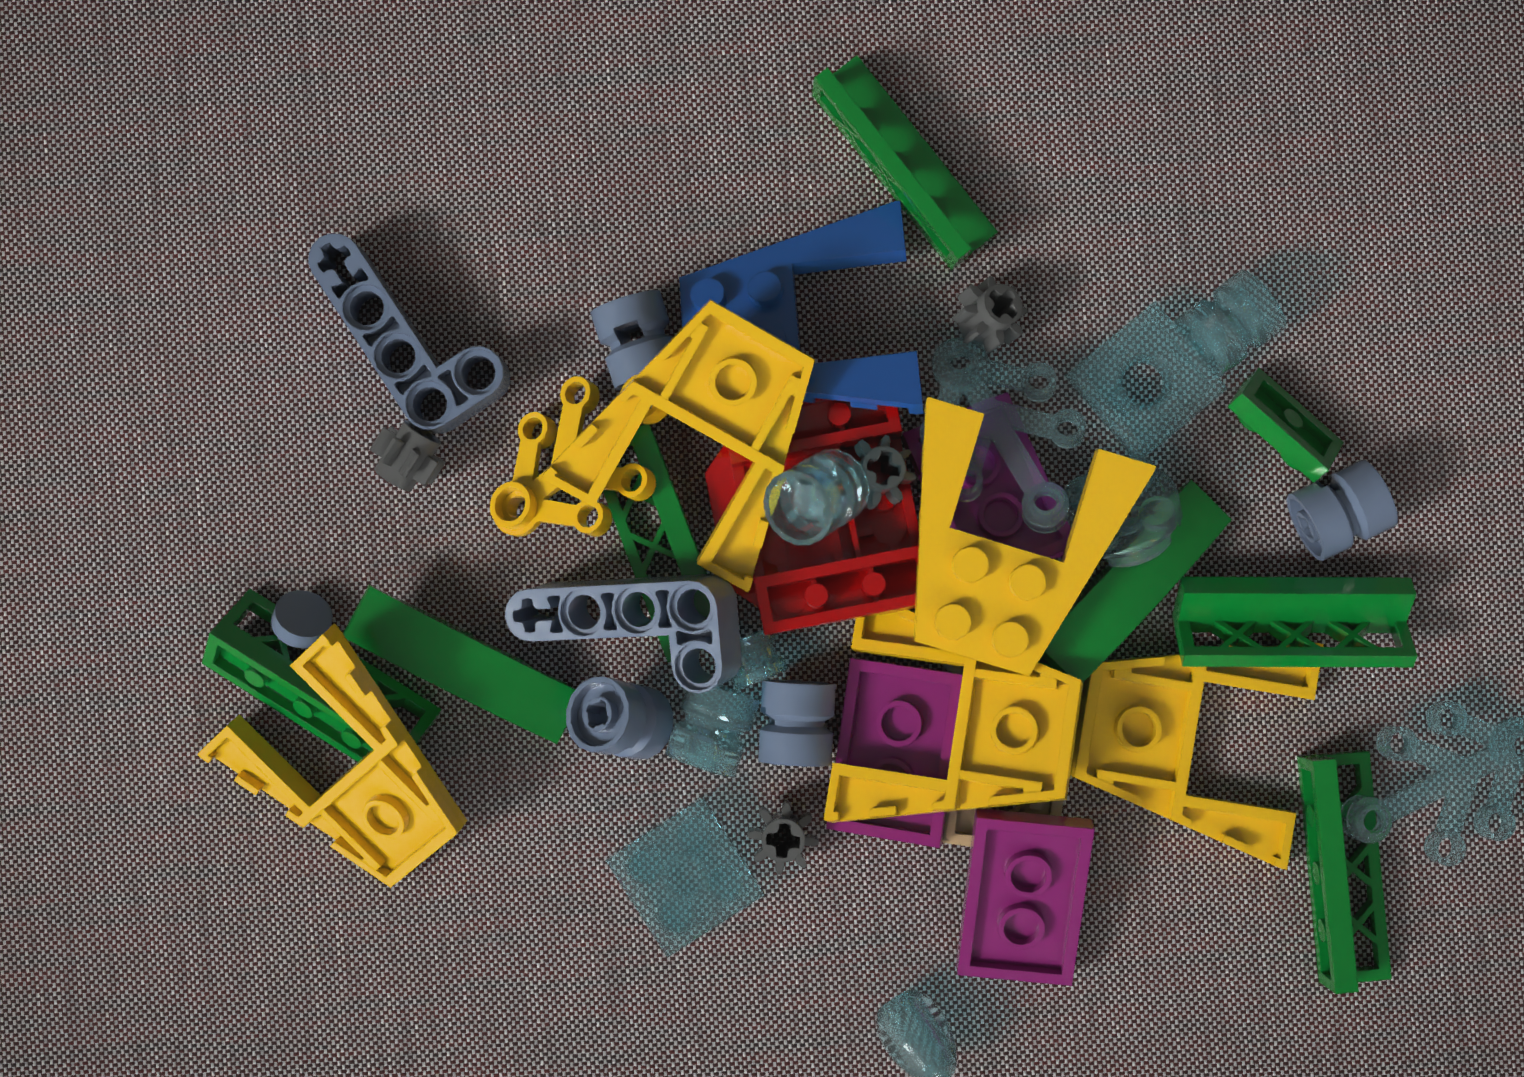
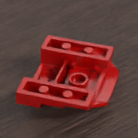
M816 398L815 403L803 402L784 463L785 467L779 488H777L768 520L769 524L763 546L760 549L751 588L746 592L730 583L736 594L759 608L765 636L915 608L919 525L910 484L897 485L902 492L903 500L896 505L889 502L886 495L881 497L878 505L871 510L867 507L868 497L863 496L859 492L854 495H847V490L853 485L852 474L841 470V466L846 461L861 460L856 454L854 446L862 439L869 444L871 449H874L880 439L888 435L890 437V447L899 453L903 451L901 442L902 427L898 407L878 405V410L851 407L850 402ZM724 445L705 472L715 527L753 461ZM876 461L867 469L876 473V483L881 484L890 477L889 474L881 472V462Z

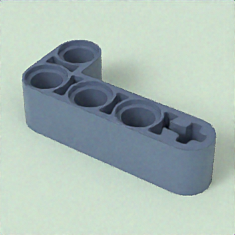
M327 234L320 237L312 245L308 257V264L312 274L407 419L413 425L433 434H444L499 400L507 392L510 385V371L507 364L496 353L483 346L467 348L440 365L369 256L349 237L342 234ZM342 253L347 257L344 260L345 266L352 277L358 280L359 283L350 285L345 278L334 271L337 266L333 258L337 254ZM371 298H381L384 304L382 317L374 324L363 325L359 318L362 304ZM412 345L415 351L413 366L403 373H394L390 366L392 352L399 346ZM480 361L492 362L495 368L493 382L482 390L472 389L468 382V373L471 367ZM442 392L447 400V408L444 415L435 421H426L421 413L423 399L430 393Z
M699 574L552 582L519 591L509 599L506 605L505 619L508 628L513 635L525 641L669 635L671 666L674 678L681 687L689 692L703 693L710 691L736 676L741 667L742 655L737 598L731 584L717 575ZM697 590L703 592L709 599L710 613L708 617L699 614L695 608L694 594ZM642 593L649 596L653 601L655 612L652 620L646 617L641 610L640 597ZM589 596L595 599L599 605L600 618L598 622L588 613L587 600ZM558 606V615L550 618L538 612V609H551ZM701 649L709 652L714 658L716 665L714 675L708 674L700 666L699 652Z

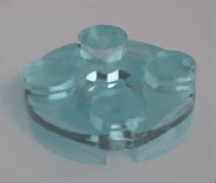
M1144 455L1128 457L1154 465L1151 459ZM1155 468L1153 475L1130 511L1131 517L1124 520L1101 558L1108 560L1109 566L1123 568L1145 563L1160 555L1171 544L1170 535L1176 529L1177 523L1179 526L1181 525L1183 511L1176 485L1163 470ZM1088 473L1072 479L1066 487L1065 495L1067 500L1063 512L1070 527H1072Z

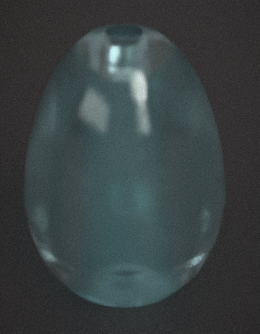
M909 989L888 1001L878 1010L876 1027L882 1045L890 1057L907 1074L912 1077H951L955 1073L957 1050L952 1030L943 1011L929 996L923 992Z

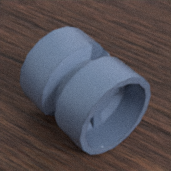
M660 290L630 294L607 302L590 312L600 344L611 348V352L605 358L615 390H621L625 382L632 376L637 375L674 337L664 332L670 320ZM639 330L643 331V338L631 341L630 333Z
M1360 460L1332 473L1330 485L1324 486L1316 481L1288 494L1286 499L1291 520L1299 537L1309 552L1320 561H1324L1351 548L1355 535L1362 540H1368L1396 527L1398 523L1396 506L1386 483L1373 465L1366 460Z
M605 676L591 677L581 683L571 695L566 709V726L571 739L579 748L604 755L613 754L618 757L634 760L649 759L660 753L668 743L673 729V711L669 700L657 689Z
M762 680L761 712L769 717V723L760 728L758 762L803 767L832 765L833 732L826 728L824 724L826 720L834 716L835 683L803 680Z

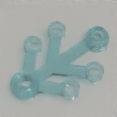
M964 337L945 341L936 349L932 358L933 376L941 385L937 399L959 406L964 394L974 411L984 413L966 475L972 476L976 483L970 489H962L958 501L970 502L981 494L983 489L982 469L992 440L1024 493L1022 517L1026 525L1033 531L1044 534L1059 530L1068 519V495L1061 486L1045 481L1015 430L1052 439L1057 446L1070 449L1078 446L1085 437L1086 421L1083 415L1074 409H1062L1053 415L997 401L987 386L989 384L1023 391V394L1029 400L1043 402L1050 399L1056 390L1057 376L1050 365L1036 362L1026 368L989 360L986 350L974 340L968 344L964 342ZM958 357H965L971 362L964 369H956L950 365V362ZM1043 376L1049 381V384L1045 388L1036 389L1028 381L1032 377ZM924 421L920 426L921 445H923ZM1071 422L1079 430L1073 435L1066 436L1061 434L1057 427L1061 423ZM1041 496H1050L1056 501L1057 505L1051 510L1044 511L1039 509L1034 502Z
M1438 701L1429 707L1426 714V722L1432 732L1444 736L1461 735L1486 746V748L1465 757L1417 739L1415 733L1407 727L1390 725L1383 728L1376 740L1377 749L1383 757L1396 761L1409 760L1437 772L1381 800L1366 795H1356L1349 798L1341 807L1343 832L1348 837L1364 843H1377L1389 834L1392 822L1446 796L1435 830L1425 839L1424 850L1432 862L1444 866H1455L1464 859L1466 854V844L1460 834L1478 780L1494 771L1495 775L1487 803L1479 808L1474 816L1475 830L1480 836L1495 841L1507 840L1515 831L1516 819L1510 808L1521 775L1524 774V751L1522 755L1518 756L1515 752L1514 744L1520 736L1524 738V718L1509 717L1494 725L1468 715L1465 708L1459 703ZM1448 708L1453 714V723L1449 728L1445 729L1441 724L1440 718L1442 712ZM1396 733L1401 734L1404 740L1403 748L1398 753H1394L1390 746L1391 739ZM1374 810L1377 814V824L1374 829L1368 831L1364 825V818L1369 811ZM1498 813L1501 824L1499 829L1492 833L1489 829V819L1493 814ZM1448 838L1451 842V851L1446 857L1442 858L1439 854V844L1443 839Z

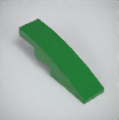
M1192 480L1180 487L1154 519L1140 529L1110 565L1099 572L1079 594L1042 657L1055 670L1084 682L1168 594L1232 519Z
M370 584L368 585L343 633L347 640L461 699L558 744L566 728V709L571 695L577 689L576 687L528 665L524 660L474 637L470 632Z

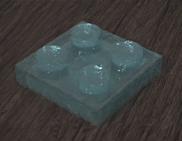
M704 796L617 850L605 860L667 958L764 896V890Z

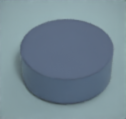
M296 590L284 594L277 601L271 618V626L274 634L283 643L295 648L305 649L309 648L330 628L333 614L329 604L319 595L309 591Z

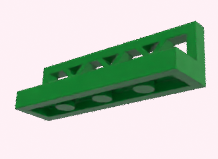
M858 55L836 72L832 73L827 67L814 77L812 90L814 99L896 201H900L901 208L951 271L996 236L998 231Z
M641 425L627 449L633 447L639 464L651 470L656 478V488L651 495L652 498L649 497L644 500V502L656 506L661 519L660 527L653 542L631 533L627 518L635 501L628 498L624 509H622L616 491L603 490L635 578L648 577L647 570L656 551L676 559L681 575L707 574L706 569L697 565V558L700 553L651 425ZM640 473L631 491H635L641 485L642 476ZM664 533L667 535L672 551L659 545ZM635 541L650 548L644 562H642ZM697 590L694 594L695 608L699 614L708 617L710 613L709 599L703 592ZM642 593L652 620L655 612L653 601L649 596ZM669 635L658 636L666 660L671 662Z
M1182 577L1179 582L1172 618L1182 667L1414 668L1418 657L1407 624L1416 597L1411 577ZM1192 632L1212 633L1225 642L1219 647L1195 646ZM1253 633H1269L1282 641V643L1278 647H1263L1248 637ZM1310 633H1325L1340 643L1336 647H1320L1306 637ZM1367 633H1391L1395 647H1378L1363 637Z
M249 589L209 633L202 664L359 762L372 748L290 667L293 661L290 660L287 648L294 647L283 643L274 632L273 635L253 637L237 627L250 611L271 624L276 604L254 590ZM359 657L391 707H403L420 718L409 733L418 745L437 720L442 709Z
M1357 750L1297 756L1319 983L1335 994L1359 992L1358 982L1392 979L1370 751ZM1354 764L1356 787L1342 803L1340 802L1337 766ZM1357 803L1359 807V817L1351 811ZM1345 817L1361 828L1362 843L1348 860L1345 855L1342 825ZM1363 859L1365 874L1357 868ZM1351 874L1366 884L1367 900L1354 916H1351L1348 877ZM1368 917L1370 919L1371 931L1362 925ZM1357 930L1372 941L1374 966L1356 967L1353 935Z

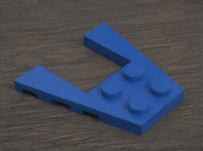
M900 201L882 205L679 277L682 328L712 299L801 350L794 275L907 261ZM917 351L814 363L803 402L815 403L816 398L850 402L851 407L878 410V405L908 408L909 414H924Z

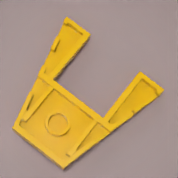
M710 299L545 470L541 479L594 507L651 405L657 407L753 461L697 558V565L748 592L752 585L755 566L760 549L763 546L769 524L768 520L777 488H779L785 467L784 463L792 435L795 432L815 360L808 354Z
M927 397L924 403L925 416L922 445V482L919 510L914 641L1030 676L1153 475L1156 466L1102 449H1096L1062 560H1054L950 528L984 413Z
M909 610L883 615L877 614L855 620L851 649L855 652L964 667L947 780L832 763L824 821L836 823L1067 800L1083 687L1082 680L1041 663H1037L1031 675L1026 676L915 642V613Z
M334 623L290 667L372 748L366 756L320 795L240 714L197 755L207 763L215 757L238 773L234 780L236 783L254 795L263 790L287 806L289 810L285 816L302 828L310 822L335 839L330 847L391 888L458 834L468 820L339 627Z
M1315 643V644L1319 645L1320 647H1323V645H1324V644H1322V643ZM1269 645L1263 647H1278L1279 645ZM1180 654L1105 660L1084 681L1070 776L1278 868L1287 870L1296 813L1284 809L1186 794L1204 682L1315 700L1320 667H1182Z

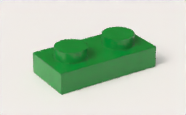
M1259 367L1244 380L1228 405V408L1237 415L1245 428L1259 434L1280 453L1288 466L1301 471L1313 483L1329 471L1344 443Z

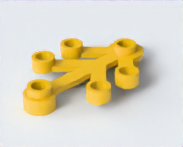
M636 375L632 376L625 382L621 391L636 377ZM574 376L563 384L560 391V399L563 406L558 432L555 422L539 412H530L520 420L518 425L520 445L513 480L499 486L493 493L490 501L491 516L502 532L516 537L526 536L534 532L541 523L575 527L578 531L592 537L602 536L609 530L612 524V513L608 506L598 501L592 507L583 501L579 502L578 505L548 500L561 489L541 479L544 472L537 477L541 449L548 448L556 439L552 464L582 433L585 414L593 411L598 405L600 399L599 389L589 380L580 376ZM585 387L584 398L581 402L575 404L576 392L580 388ZM652 406L642 423L646 425L655 424L665 418L667 413ZM542 422L541 434L536 439H533L532 432L534 427ZM629 463L623 467H616L604 490L619 491L621 495L629 499L644 501L655 491L656 478L648 468L637 463ZM640 473L642 476L641 485L635 491H631L630 482L636 474ZM525 500L524 510L518 517L517 508ZM596 509L598 518L594 525L588 527L587 516L592 510Z

